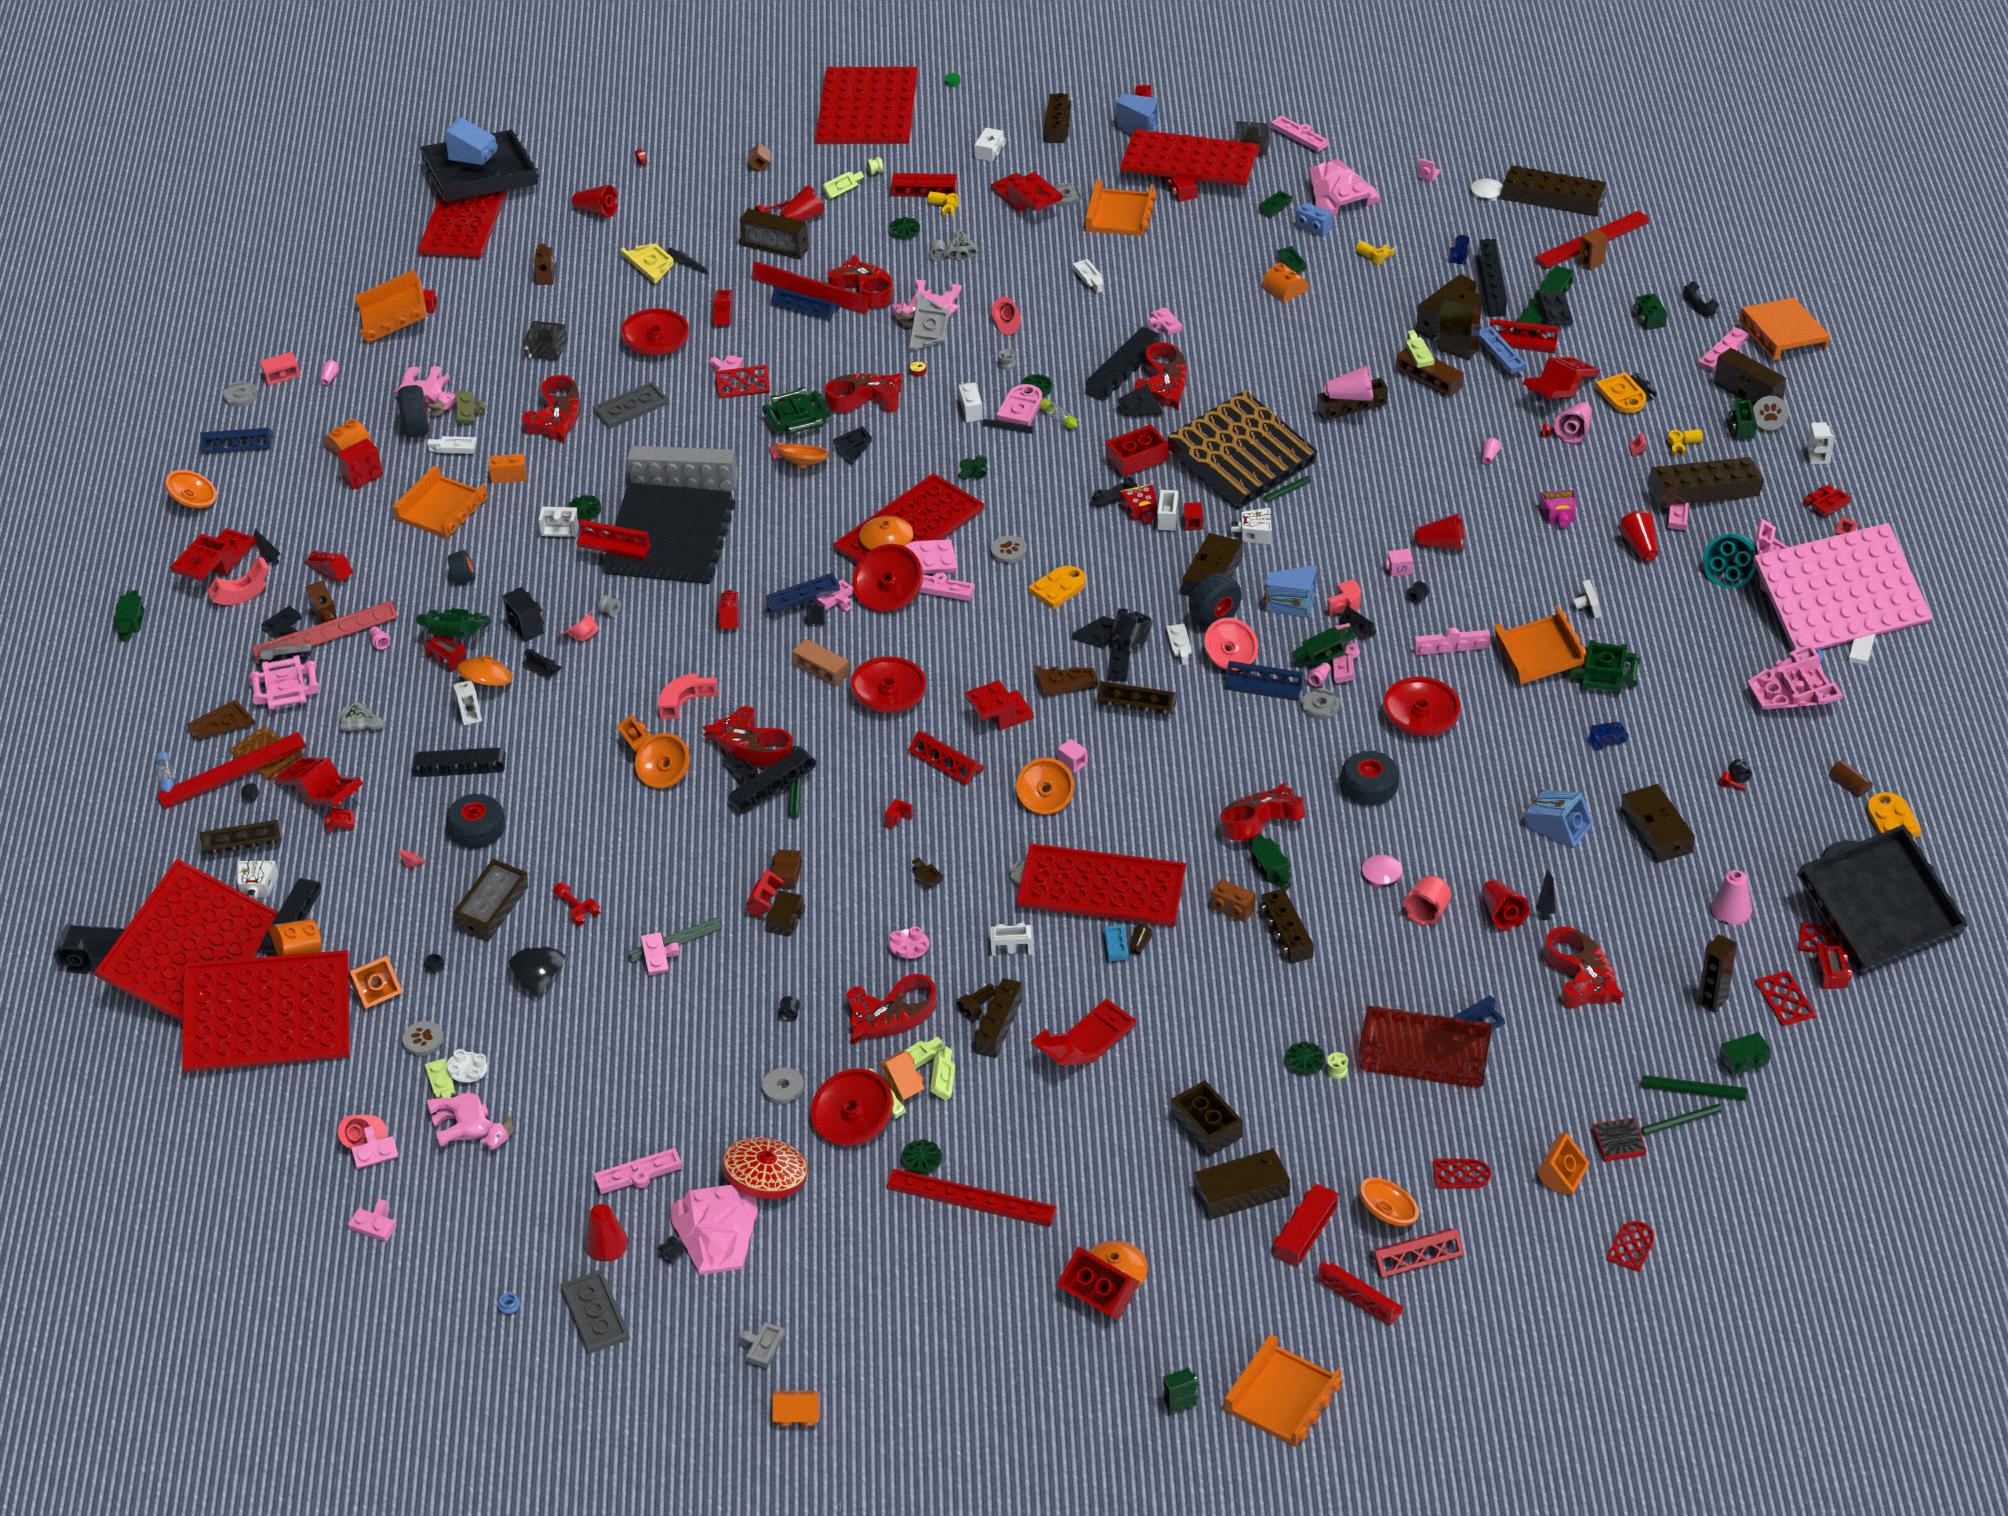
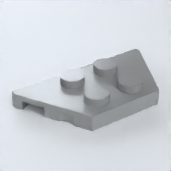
M922 293L918 294L909 351L911 352L945 343L950 311L945 307L939 306L937 302L926 299Z

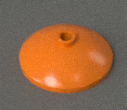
M782 444L777 446L779 455L788 462L796 464V467L807 468V465L817 464L829 457L828 450L804 444Z
M175 470L170 472L165 479L167 492L181 505L201 509L211 506L216 500L217 492L214 485L207 478L196 472Z
M880 516L870 520L861 528L859 538L862 546L868 551L885 544L905 546L913 540V529L907 521L899 517Z
M491 656L470 658L462 661L457 666V672L460 676L476 683L500 686L512 682L513 675L511 671Z
M671 733L655 734L640 746L635 759L636 772L639 778L652 788L663 789L671 787L678 783L686 774L690 764V752L686 743L677 735Z
M1046 757L1035 759L1026 764L1020 771L1016 782V790L1021 803L1028 810L1041 815L1054 814L1064 809L1071 801L1075 788L1074 778L1069 768L1057 759ZM1049 787L1050 790L1048 792H1044L1043 788Z
M1377 1177L1367 1178L1361 1183L1359 1187L1361 1201L1375 1218L1398 1227L1410 1226L1416 1222L1419 1217V1208L1415 1200L1403 1188L1391 1181Z
M1112 1240L1099 1243L1088 1251L1140 1281L1137 1289L1145 1281L1148 1272L1147 1260L1142 1251L1128 1242Z

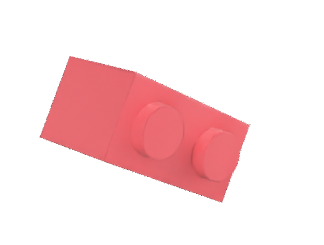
M293 352L260 361L262 373L268 386L301 376Z

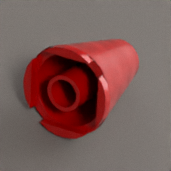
M603 185L576 192L572 197V204L577 209L604 217H612L618 208V203H615V198H618V194L612 185Z
M807 185L779 212V215L804 221L822 215L825 208L820 197H816L813 194L815 190Z
M1639 510L1631 512L1621 519L1622 523L1618 524L1617 528L1640 559L1651 562L1658 555L1653 516L1647 510H1644L1645 513H1640Z
M1457 513L1417 527V531H1414L1415 542H1418L1420 546L1464 549L1465 543L1461 544V539H1465L1463 521L1459 519L1461 514Z
M1495 879L1489 880L1483 885L1482 893L1491 919L1497 928L1511 930L1510 927L1515 925L1518 927L1525 922L1530 913V908L1524 896Z
M595 1205L589 1214L585 1238L586 1252L596 1261H600L599 1259H606L607 1262L616 1260L626 1252L628 1236L608 1205Z

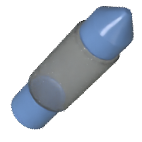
M159 752L155 756L158 782L161 791L169 792L174 786L172 766L168 753Z

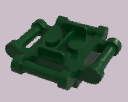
M804 387L782 395L770 396L772 405L765 404L762 407L763 413L767 415L772 424L773 431H785L790 436L814 427H823L822 420L829 418L832 414L821 399L822 395L818 390L813 391L810 395H806ZM816 402L821 411L816 412L812 403Z
M432 609L427 614L418 615L416 622L418 625L429 628V634L465 638L476 633L480 627L490 625L491 618L487 615L482 616V613L477 612L470 614L466 609H445L444 613L440 614L437 610Z
M1590 640L1589 646L1585 647L1587 657L1585 669H1580V666L1570 669L1569 677L1572 680L1584 678L1582 689L1608 690L1620 694L1622 683L1629 687L1637 686V670L1641 662V656L1636 653L1627 652L1628 644L1614 645ZM1625 661L1631 664L1629 675L1623 674ZM1592 679V680L1616 682V684H1613V683H1605V682H1597V681H1589V680Z

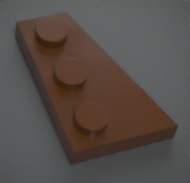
M1035 666V673L1043 696L1098 686V679L1094 668L1071 667L1069 670H1059L1058 667L1041 669V666Z
M235 699L186 725L188 731L198 740L255 725V721Z

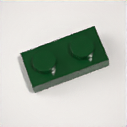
M1279 190L1259 204V211L1272 216L1291 203L1292 196Z
M1293 246L1277 250V256L1291 270L1297 273L1307 269V264Z

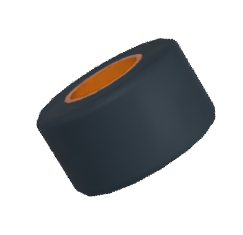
M466 550L448 555V565L458 585L476 579L474 565Z

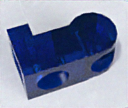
M1458 235L1455 238V248H1450L1449 263L1466 265L1470 238L1467 235Z
M1620 722L1591 725L1588 741L1593 749L1598 751L1602 750L1605 745L1623 744L1627 741L1629 734Z

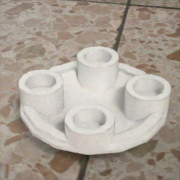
M1488 178L1475 181L1471 187L1473 197L1487 198L1489 201L1497 200V196L1502 193L1503 185L1499 181Z
M458 1049L447 1061V1073L459 1082L469 1083L477 1081L487 1072L486 1056Z

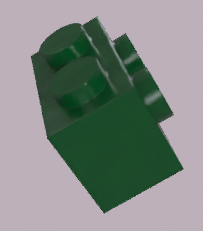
M1653 293L1637 296L1633 310L1646 330L1666 327L1667 312L1657 295Z
M1733 400L1732 410L1729 411V421H1732V432H1735L1736 439H1754L1757 422L1751 400Z
M1757 1032L1722 1043L1719 1058L1728 1072L1734 1075L1768 1064L1771 1049L1761 1034Z

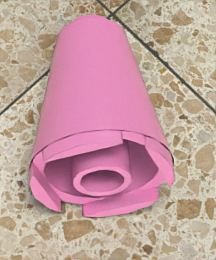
M1363 366L1327 381V385H1324L1326 396L1329 395L1330 399L1373 400L1368 366Z
M1579 402L1556 417L1554 429L1556 434L1563 438V441L1579 443L1587 436L1592 413L1590 405L1585 402Z
M1732 870L1727 873L1711 904L1712 915L1718 921L1728 922L1727 925H1740L1749 920L1752 913V904L1747 876L1742 871Z

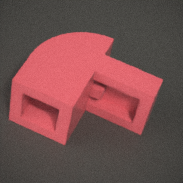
M1354 579L1337 584V596L1327 599V613L1330 617L1343 613L1347 606L1355 611L1359 610L1361 589Z

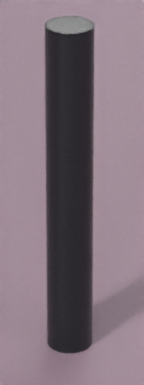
M983 419L982 422L983 426L1027 433L1034 432V426Z

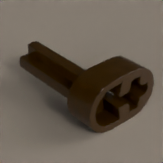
M988 984L970 996L965 994L958 998L955 1002L958 1011L970 1021L981 1016L982 1010L979 1003L994 995V985Z

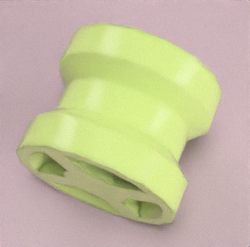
M876 157L874 160H866L870 175H874L875 172L882 173L884 171L880 157Z
M1335 1052L1328 1056V1075L1334 1079L1345 1077L1348 1073V1057L1340 1052Z

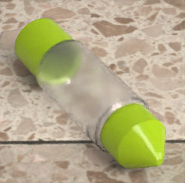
M1043 399L1040 402V409L1061 425L1069 429L1077 427V419L1069 412L1048 399Z

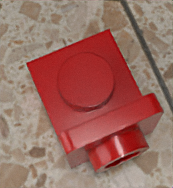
M894 799L884 814L885 827L892 830L896 823L901 821L902 817L911 820L913 817L912 804Z
M331 807L329 814H326L324 818V826H326L327 833L331 834L333 827L353 830L355 825L354 811Z

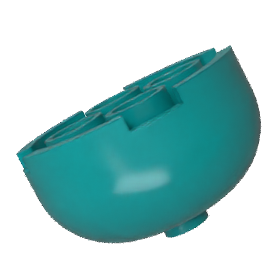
M1727 533L1714 538L1707 545L1703 554L1707 577L1714 584L1727 589L1730 586L1733 588L1742 587L1751 582L1758 573L1753 561L1754 556L1758 555L1756 544L1747 536L1739 533ZM1727 568L1725 572L1727 580L1736 581L1744 576L1745 579L1739 584H1724L1716 579L1714 571H1721ZM1734 569L1738 572L1737 578H1734L1732 575Z

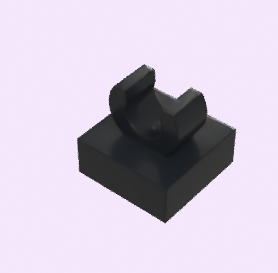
M806 605L807 625L826 623L825 605Z

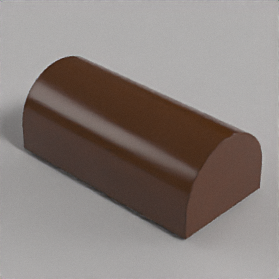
M1842 760L1835 763L1830 771L1829 777L1858 798L1872 789L1873 783Z

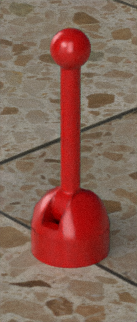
M787 199L783 203L770 207L760 204L755 206L754 210L768 213V210L787 205L791 200Z

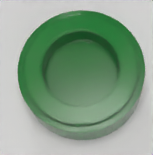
M950 73L945 76V84L950 87L958 86L961 83L959 74Z

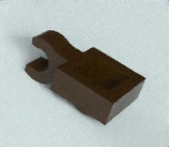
M919 857L912 861L915 865L912 867L915 872V878L926 889L943 881V875L932 864L926 866Z

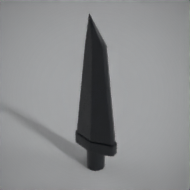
M668 248L667 253L673 259L709 274L706 267L683 251Z
M255 528L253 536L256 539V544L266 563L272 562L273 565H277L279 563L277 558L280 555L279 550Z
M1548 869L1546 870L1536 904V911L1541 912L1542 920H1548L1549 914L1556 913L1554 877Z

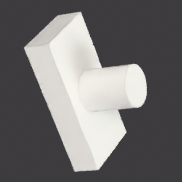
M1590 579L1583 581L1586 595L1574 599L1576 608L1581 609L1590 606L1595 619L1602 617Z

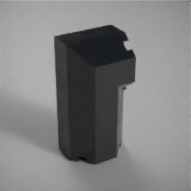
M66 924L54 951L57 965L61 967L63 965L67 966V971L70 973L88 974L91 968L94 969L100 965L126 928Z

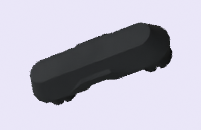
M1695 281L1684 286L1683 294L1707 316L1716 313L1719 303L1714 299H1711L1708 303L1702 301V298L1696 293L1700 286Z
M1128 477L1124 479L1123 483L1114 486L1112 489L1104 491L1098 489L1094 491L1091 500L1096 507H1103L1120 500V491L1135 488L1138 485L1135 482V478Z

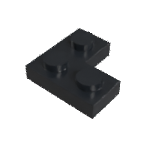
M287 606L261 624L262 630L275 639L298 632L292 625L302 619L301 613L291 606Z

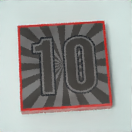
M1634 1118L1593 1124L1592 1130L1604 1162L1646 1155L1647 1149Z

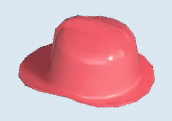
M1008 297L996 299L992 305L993 318L1001 333L1011 335L1020 326L1021 318L1018 307Z
M589 613L579 623L557 637L567 633L576 640L584 641L593 636L599 627Z
M350 1115L342 1119L337 1132L341 1143L347 1148H352L368 1143L364 1128L373 1127L376 1141L386 1138L387 1128L383 1120L377 1116Z

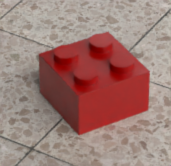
M367 438L337 452L342 479L353 490L383 475L378 448Z

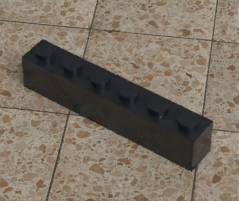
M1496 239L1479 240L1478 259L1489 317L1506 316L1507 297Z
M1141 327L1085 381L1086 395L1101 401L1110 396L1146 360L1147 348L1154 343L1160 342L1159 333Z

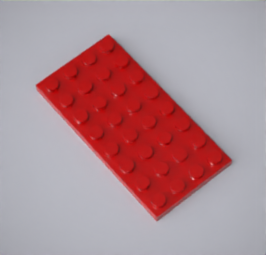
M1134 129L1121 162L1120 171L1247 186L1259 152V144Z
M508 190L444 202L440 195L418 247V253L422 255L482 257Z
M933 473L834 542L833 549L858 564L861 558L869 552L860 542V530L867 522L880 516H895L907 521L913 529L912 542L941 540L985 509L984 503Z
M1030 843L1017 897V906L1175 927L1186 872V863Z

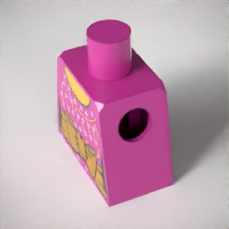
M1574 489L1540 492L1539 506L1548 523H1559L1561 527H1567L1570 522L1575 520L1576 504Z

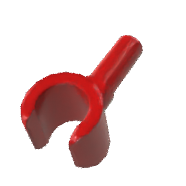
M1544 424L1541 436L1547 438L1551 435V432H1555L1554 427Z
M1722 772L1720 777V785L1722 787L1732 786L1743 791L1746 790V786L1731 780L1729 772Z

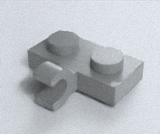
M764 1322L758 1335L743 1330L739 1337L742 1340L740 1346L751 1348L746 1356L747 1362L768 1368L785 1335V1329Z

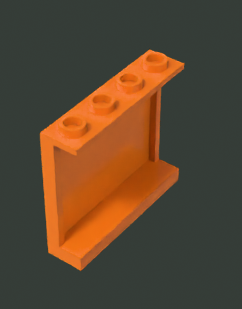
M1096 180L1086 215V232L1144 236L1145 230L1149 228L1151 210H1153L1154 201L1156 200L1154 184H1151L1149 192L1103 189V180Z
M414 270L354 296L361 312L363 329L359 331L367 343L427 317L422 282Z
M1795 297L1746 306L1741 309L1739 323L1773 360L1779 359L1781 351L1816 343L1824 350L1827 349L1830 335Z
M434 465L392 507L395 520L447 539L488 496L484 483L476 489L441 476L440 467Z
M1555 605L1556 615L1506 631L1501 623L1494 625L1496 640L1520 685L1585 664V647L1580 645L1577 633H1573L1572 624L1570 622L1567 623L1566 614L1564 611L1561 612L1558 605Z
M1270 1334L1226 1395L1224 1411L1296 1447L1300 1440L1304 1441L1306 1439L1311 1424L1317 1423L1323 1407H1328L1334 1391H1339L1343 1382L1341 1379V1369L1338 1368L1333 1374L1279 1347L1278 1337Z

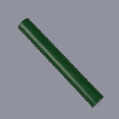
M1305 476L1265 495L1264 500L1269 502L1311 482L1309 476Z

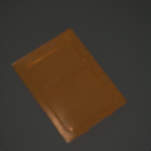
M263 726L229 751L238 758L282 738L266 726ZM301 751L295 752L255 771L269 780L301 758L303 753Z

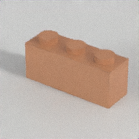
M805 639L792 650L793 664L835 687L850 675L849 661L846 658L825 649L815 642Z

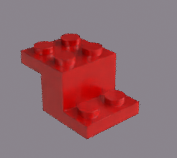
M1000 680L965 692L966 699L980 719L983 721L991 718L1000 731L1034 718V712L1018 690L1009 693Z

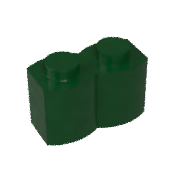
M1189 1368L1163 1376V1400L1170 1415L1195 1407L1196 1399H1199L1196 1386H1199V1381L1196 1373H1191Z

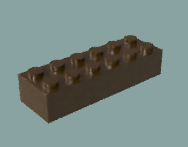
M1511 165L1503 182L1502 200L1597 217L1605 200L1607 182Z
M1751 457L1651 467L1647 485L1660 506L1760 496L1764 478Z

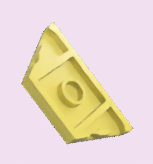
M656 243L646 246H635L636 250L626 251L625 248L620 249L621 255L654 284L674 264L673 258Z

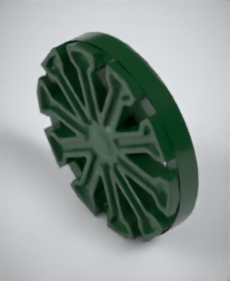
M902 217L892 221L889 229L892 236L899 239H908L919 233L920 224L914 218Z
M1040 374L1029 375L1020 383V385L1030 384L1038 387L1042 392V398L1049 395L1053 388L1051 379Z
M580 495V497L573 498L568 504V507L577 508L578 520L592 519L601 512L600 500L592 495Z
M1306 1041L1291 1045L1285 1055L1287 1067L1298 1075H1312L1319 1072L1325 1060L1323 1050L1318 1045Z
M925 1139L910 1142L902 1151V1164L911 1173L920 1175L931 1173L939 1167L942 1160L941 1150L938 1145Z

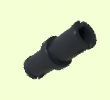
M1638 372L1634 373L1637 378L1631 375L1633 381L1644 391L1647 399H1653L1650 394L1654 397L1657 396V391L1650 386L1648 380L1644 379Z

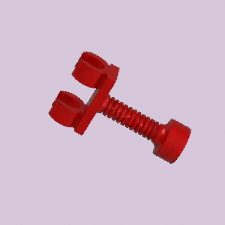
M560 882L554 887V895L559 899H566L574 907V909L569 911L570 920L579 927L585 923L583 921L585 913L590 912L594 917L601 913L599 911L600 906L592 898L581 904L570 893L571 889L565 882Z

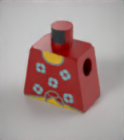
M1153 484L1120 491V505L1132 520L1143 519L1144 522L1148 523L1157 515V500Z

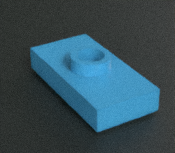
M1124 925L1104 927L1109 961L1129 959Z

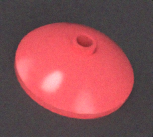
M1235 618L1219 619L1212 623L1205 633L1204 647L1208 657L1215 665L1224 670H1227L1228 661L1252 664L1257 656L1258 641L1256 635L1241 620ZM1232 668V671H1240V669Z

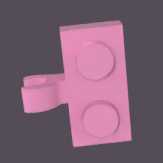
M1167 308L1151 312V318L1148 319L1151 326H1148V329L1156 331L1161 328L1167 335L1183 330V325Z
M727 355L722 363L718 358L711 357L709 363L712 365L709 370L715 372L741 368L744 364V358ZM720 374V378L724 381L730 376V374ZM734 377L728 382L729 384L733 382Z
M844 580L838 581L840 591L816 598L814 601L818 605H825V610L838 603L840 608L846 612L851 609V606L847 603L850 602L848 596L854 593L853 587Z
M661 932L641 936L648 975L668 972L669 968L666 957L679 955L678 943H671L664 947Z
M372 1126L364 1128L368 1143L352 1147L357 1169L399 1158L393 1136L376 1141Z
M379 1199L374 1213L358 1208L348 1223L349 1230L387 1242L397 1224L396 1221L385 1217L389 1213L390 1208L386 1207L387 1201Z

